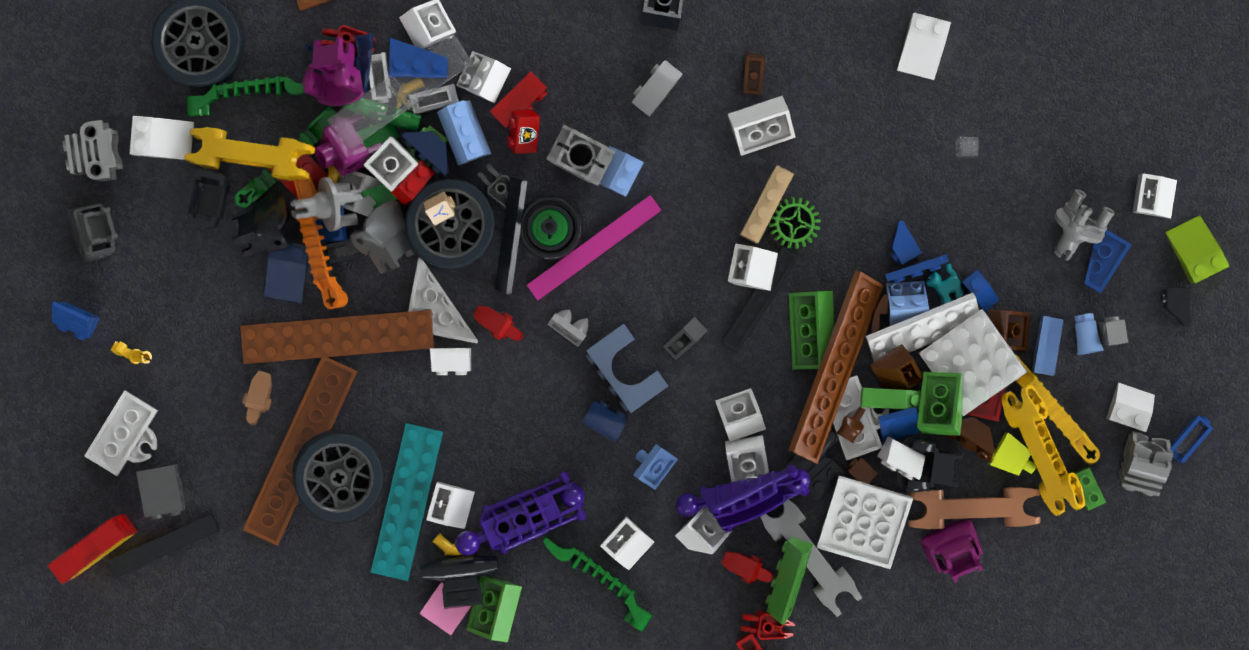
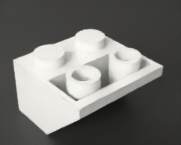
M472 51L456 86L495 103L511 68L497 60Z
M1144 173L1139 174L1133 213L1171 218L1177 180Z
M735 244L728 282L738 286L770 291L778 253L753 246Z
M888 436L877 457L882 459L881 463L893 471H896L898 468L897 472L910 480L913 477L919 480L922 475L925 456Z
M437 482L426 520L465 529L475 492Z
M626 516L600 544V547L626 569L630 570L654 541Z

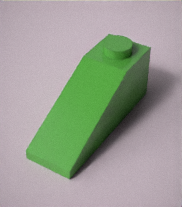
M861 388L860 407L900 410L916 407L919 410L921 391Z

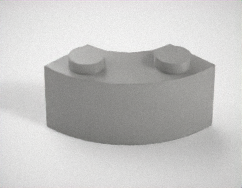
M666 60L661 65L656 64L650 72L652 74L650 79L643 87L640 85L633 93L636 97L631 103L649 117L683 75Z

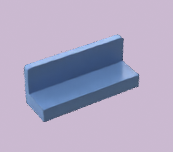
M1040 316L1031 369L1032 373L1054 376L1063 319Z

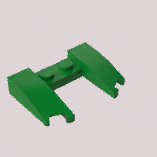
M385 122L356 132L366 148L378 143L383 145L389 137L399 138L395 126ZM384 184L360 193L363 198L369 195L377 202L373 208H377L389 201L398 200Z

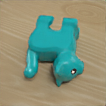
M949 263L946 264L945 268L950 277L942 281L941 276L936 271H932L926 281L928 287L936 290V293L941 298L942 305L952 301L949 295L952 292L955 293L956 299L964 296L960 279Z

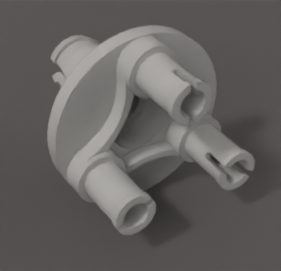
M329 177L321 178L318 184V192L313 197L291 202V206H295V209L302 208L301 210L291 211L294 219L314 216L320 218L329 231H337L344 226L357 225L358 218L356 213L341 215L340 208L345 203L361 201V194L358 195L360 190H350L348 181L333 183Z
M1076 189L1070 201L1066 202L1063 208L1057 209L1054 214L1056 222L1063 228V235L1057 247H1055L1054 253L1059 258H1061L1062 254H1065V260H1069L1080 243L1085 241L1100 243L1105 236L1104 233L1107 230L1109 221L1115 214L1114 211L1104 207L1098 219L1093 221L1089 218L1092 209L1088 208L1086 210L1088 206L1081 205L1086 194Z

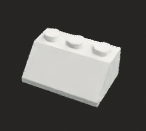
M783 96L728 114L741 156L796 138L790 113Z

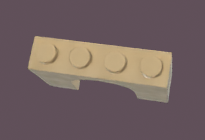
M778 165L774 167L756 206L739 236L755 244L760 241L794 175L793 173Z

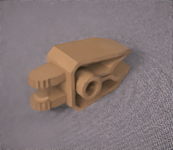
M258 371L251 381L248 393L244 394L242 404H245V408L248 409L246 420L251 426L258 424L261 412L265 413L266 410L270 409L272 399H269L272 390L270 373Z

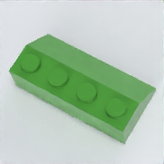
M833 291L789 293L792 369H819L835 327Z
M791 537L783 545L782 552L784 557L779 559L776 570H779L777 577L774 576L771 587L774 589L772 594H768L765 603L768 605L766 612L783 625H785L792 614L814 545L795 537Z

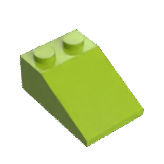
M1200 215L1165 232L1190 284H1195L1230 267L1220 246Z

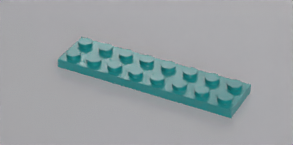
M409 423L405 424L371 573L409 581L443 431Z

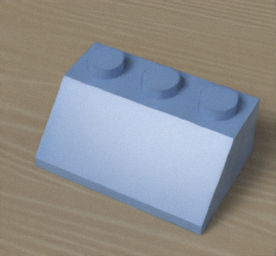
M470 100L446 106L437 112L458 166L492 154Z

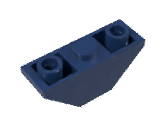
M409 132L402 135L405 138L403 142L410 149L415 147L419 151L417 155L425 163L429 160L433 164L431 168L438 175L443 173L446 176L448 174L447 145L433 132Z

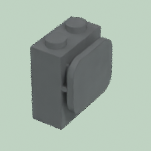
M177 464L136 472L144 517H150L151 520L162 518V514L169 513V516L180 515L181 511L186 509L183 485Z

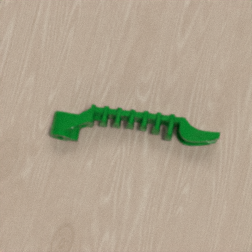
M287 76L267 77L262 80L254 79V81L244 80V82L236 81L232 84L223 83V85L213 84V88L205 95L186 97L187 116L210 115V104L215 100H219V95H223V98H230L229 90H234V96H240V88H244V95H250V87H255V94L261 93V86L265 85V94H272L271 84H275L276 96H282V83H284L287 92L294 96L307 93L304 92L302 83H296Z
M329 106L307 127L305 133L300 134V138L297 141L315 147L321 139L323 129L341 119V117ZM264 169L260 176L255 177L236 194V204L243 208L252 206L274 184H277L279 179L271 176L272 172L269 169ZM250 194L247 198L249 202H242L244 199L242 195Z
M547 536L545 537L544 544L558 560L568 561L576 554L577 557L571 564V568L576 570L580 562L584 560L585 564L581 571L586 573L591 566L594 568L590 574L592 577L596 578L598 573H601L600 583L604 584L607 579L611 581L607 589L612 591L615 586L619 587L615 595L619 598L624 596L623 602L629 608L623 620L640 631L644 630L653 615L636 604L634 598L635 590L628 588L626 583L620 582L618 577L611 575L610 571L603 569L602 565L594 562L593 558L586 556L585 552L579 551L576 547H560Z

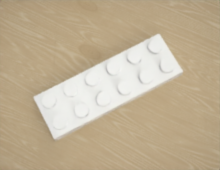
M974 293L867 335L866 338L873 361L875 362L902 344L908 352H912L940 339L979 311Z

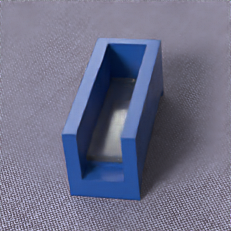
M1194 416L1171 443L1170 449L1173 452V458L1178 463H1184L1213 430V427L1209 425L1211 422L1205 416Z

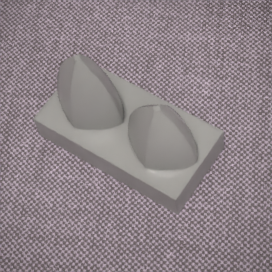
M570 310L555 313L547 325L579 347L586 337L588 318L578 320L571 325Z

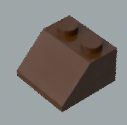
M988 309L989 319L1010 349L1027 351L1030 313Z

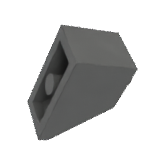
M694 317L663 347L677 360L708 330Z

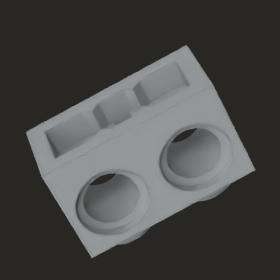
M1119 316L1104 318V322H1099L1102 345L1110 346L1128 343L1125 320H1119Z

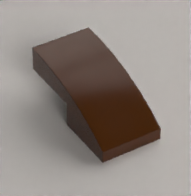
M882 295L876 305L871 319L870 333L879 331L880 314H888V295Z

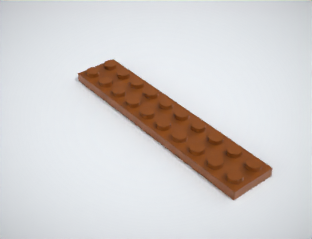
M855 271L789 447V451L816 464H818L884 286L860 271Z
M431 310L240 326L243 364L322 358V355L334 357L435 348Z
M322 355L243 528L244 531L272 544L279 545L299 502L292 477L295 458L308 440L325 431H331L358 373L357 370ZM318 453L314 458L318 459L320 453Z

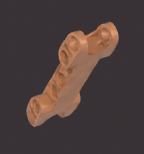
M1004 487L1003 497L944 499L943 489L907 493L908 496H912L914 500L921 501L925 506L923 516L914 520H908V527L945 528L944 519L1004 517V526L1006 527L1029 526L1040 523V517L1027 515L1023 510L1025 500L1039 496V489Z

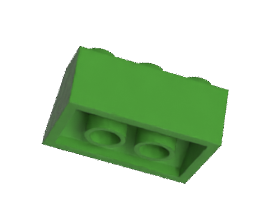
M482 576L479 579V583L481 585L483 605L472 606L466 630L489 640L508 642L522 586L489 576Z

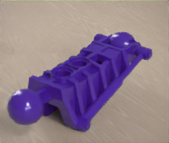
M789 465L786 470L779 472L771 471L763 476L758 475L757 478L752 480L745 479L716 485V488L701 487V497L685 493L679 496L675 506L677 512L684 517H692L696 515L699 508L708 507L721 529L728 533L732 528L770 512L799 494L807 496L810 492V477L803 469H796L794 465Z
M563 471L560 472L557 479L531 490L527 489L493 505H484L481 508L483 513L479 519L483 530L477 533L471 531L460 533L455 541L456 549L462 555L469 556L477 552L481 543L488 541L491 550H499L504 555L508 553L509 549L547 534L550 530L575 519L583 521L587 517L584 509L581 508L585 506L583 503L585 498L584 491L574 481L570 482L568 472ZM559 482L564 484L563 486H560L551 491L548 488ZM544 489V494L536 496V492ZM560 491L561 501L568 507V509L561 512L553 497L554 494ZM528 497H531V499L528 500V501H525V502L522 501V500H524V499H526V498H528ZM517 503L516 506L511 508L509 507L510 505ZM536 503L538 510L529 514L526 506ZM501 509L504 510V511H502V512H500V513H498V514L496 513V511H498V510H501ZM576 511L575 515L562 520L563 515ZM540 513L542 519L533 523L531 517ZM519 514L525 517V522L522 525H518L515 520ZM557 519L558 522L549 525L550 521ZM501 522H505L508 527L504 533L498 530V525ZM543 525V527L535 530L536 527Z

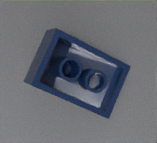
M290 243V246L282 251L269 252L264 291L265 297L302 303L309 266L308 253L305 252L306 245Z
M599 400V402L594 401L582 423L616 442L627 423V420L624 419L626 415L618 410H615V412L609 410L608 407L610 405L602 400Z

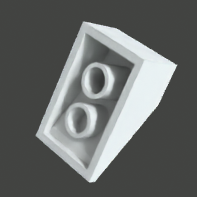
M913 13L910 18L897 71L934 80L951 22Z
M133 116L130 154L134 156L184 160L186 153L192 154L193 136L189 134L190 130L194 128V122Z
M763 435L737 439L731 442L725 441L732 482L745 479L752 480L757 478L758 475L763 476L769 473Z

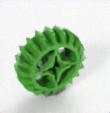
M791 197L790 204L787 199H784L785 206L779 203L778 208L780 210H775L776 217H771V220H775V223H770L769 227L775 226V230H772L770 233L775 234L777 232L778 236L774 238L775 241L781 237L783 240L780 245L783 246L787 241V248H791L792 243H794L795 249H798L799 242H801L803 247H806L805 240L809 243L813 242L810 235L817 237L813 230H820V227L815 226V223H820L821 220L814 219V216L819 215V212H811L815 206L812 205L808 208V200L803 205L801 204L802 198H799L798 202L795 203V198ZM795 207L792 217H780L784 210ZM801 209L808 214L810 223L801 220ZM796 217L797 222L803 225L796 226L793 230V225L786 221L793 220ZM779 222L789 227V237L782 233ZM799 228L809 229L804 237L794 239Z

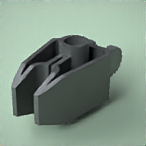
M488 164L486 166L487 170L494 177L488 181L483 173L479 172L477 175L486 184V193L506 208L510 179L505 172L497 173Z

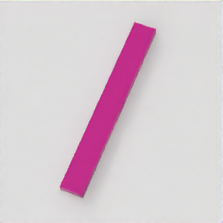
M649 195L527 284V287L535 298L540 300L662 210L652 196Z

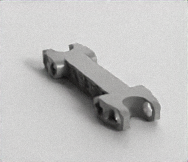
M790 500L783 503V511L779 516L770 517L767 514L760 516L764 527L775 542L784 536L787 542L791 537H795L812 543L799 526L800 523L806 520L805 516ZM813 545L807 568L819 584L812 590L823 605L838 617L842 613L835 604V598L840 592H850L857 601L862 599L853 579L843 566L834 572L822 554Z

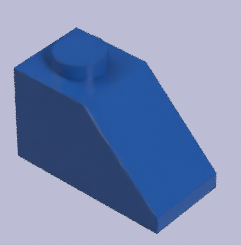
M903 220L897 222L891 245L892 253H890L894 262H899L900 265L922 253Z
M974 270L961 281V285L969 294L974 293L977 304L984 312L999 301L989 283L978 270Z

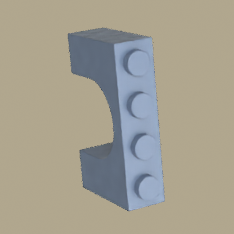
M622 324L586 350L588 352L586 357L592 365L596 364L599 370L597 373L602 380L607 379L611 384L608 388L614 396L618 394L622 401L619 403L625 412L629 410L632 413L667 388L668 385L658 371H655L646 379L634 385L623 384L615 378L611 368L613 357L619 350L635 340L627 327Z

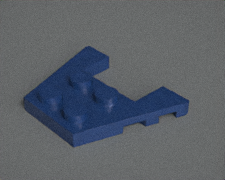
M373 33L354 36L358 56L354 57V67L361 71L360 75L364 94L368 93ZM314 43L305 44L306 50L310 51L313 58Z

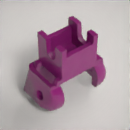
M336 37V44L321 46V42L318 40L314 41L312 64H309V69H306L302 82L304 92L316 97L319 103L326 106H343L359 100L363 96L364 90L360 75L361 71L354 67L355 45L350 42L346 43V50L344 52L343 39L340 37ZM314 69L322 71V75L314 72Z
M962 519L947 524L945 528L932 531L920 541L931 567L939 573H949L954 583L958 582L957 578L974 570L983 571L978 561L980 555L983 554L982 547L971 519ZM934 554H941L944 564L941 559L936 560Z

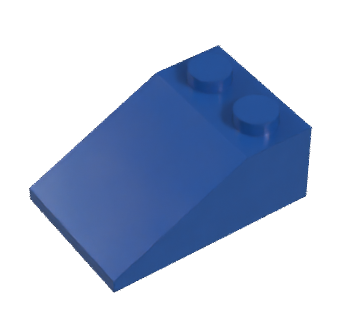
M53 301L52 323L57 325V329L63 332H67V330L74 332L73 336L81 340L91 338L100 317L67 302Z

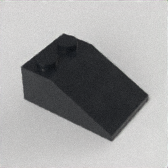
M643 0L640 24L677 31L681 19L683 0Z

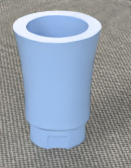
M1093 313L1074 316L1076 322L1077 355L1104 351Z

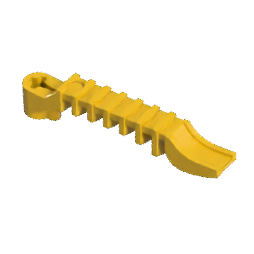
M1015 355L1027 371L1016 379L1015 382L1021 388L1031 384L1036 389L1047 407L1049 420L1053 421L1056 424V428L1063 432V436L1069 439L1071 446L1086 464H1095L1100 457L1098 448L1091 442L1085 432L1078 427V424L1072 420L1071 416L1065 412L1063 406L1059 405L1056 398L1052 397L1050 391L1046 390L1043 383L1039 382L1038 378ZM1086 450L1090 453L1095 452L1094 460L1092 458L1087 459L1088 453Z

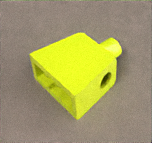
M1007 432L1004 433L995 449L994 461L992 463L988 461L987 463L1018 476L1022 469L1030 474L1036 469L1035 463L1029 460L1031 455L1029 449Z

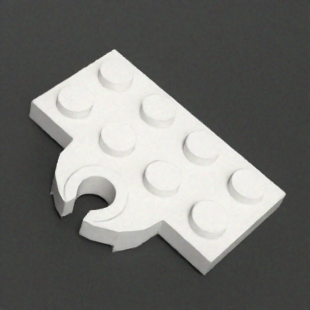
M857 375L849 378L834 418L833 425L836 434L841 427L843 418L846 415L854 416L860 406L862 387ZM861 407L866 410L860 419L864 428L854 443L837 434L846 461L882 448L877 429L880 428L878 417L889 414V409H884L882 413L876 414L873 408Z
M125 390L86 452L85 457L116 476L120 474L128 460L131 462H143L150 459L152 455L150 453H143L141 446L143 443H148L151 449H157L156 435L148 426L158 410Z

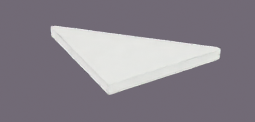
M418 257L408 312L431 310L433 335L478 343L477 338L423 259Z

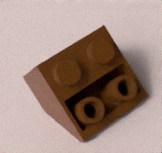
M903 344L870 365L883 389L910 390L923 381V376L914 359Z

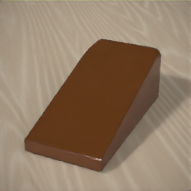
M746 53L743 94L762 95L765 55Z

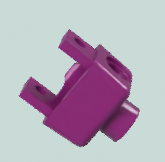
M356 115L350 119L343 117L323 129L320 146L315 148V156L323 168L334 165L340 175L350 174L365 168L364 164L382 146L381 143L366 148L355 132L356 129L362 126L364 120L362 115Z

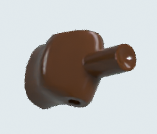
M859 406L854 416L846 415L837 434L854 443L864 428L860 419L866 410Z

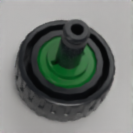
M557 196L540 197L527 205L523 211L520 230L521 242L532 255L545 260L563 258L577 247L581 239L583 227L580 214L570 202Z

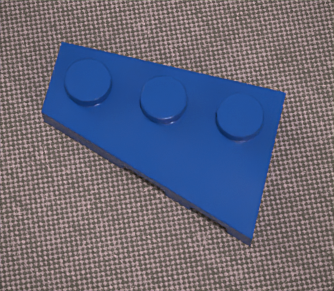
M390 38L389 77L447 78L448 57Z
M1106 230L1105 236L1100 243H1094L1084 283L1100 294L1132 245L1109 230Z
M947 254L885 275L887 281L893 280L894 283L904 281V276L910 274L913 278L922 275V271L929 269L930 272L941 269L940 265L949 260Z

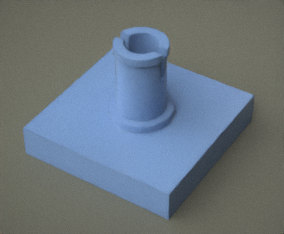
M656 444L649 454L644 450H640L637 453L636 460L642 464L633 475L656 490L678 459Z

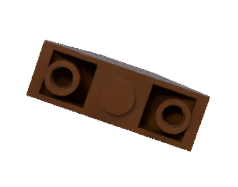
M974 417L962 419L960 436L946 435L949 439L961 443L965 449L977 453L982 460H988L991 463L994 461L995 451L990 427Z

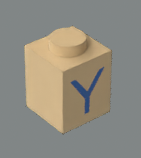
M445 192L424 202L425 212L434 226L455 215L454 207L456 205L452 197H447Z

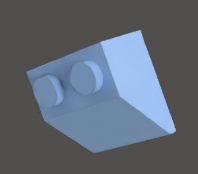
M609 146L610 149L616 152L599 184L626 197L644 162Z

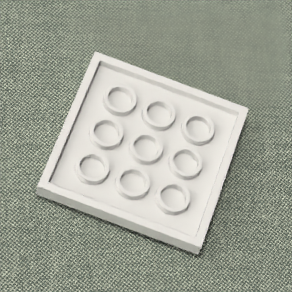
M983 309L919 353L932 372L962 374L963 416L1027 372Z
M838 476L817 548L891 569L913 497Z

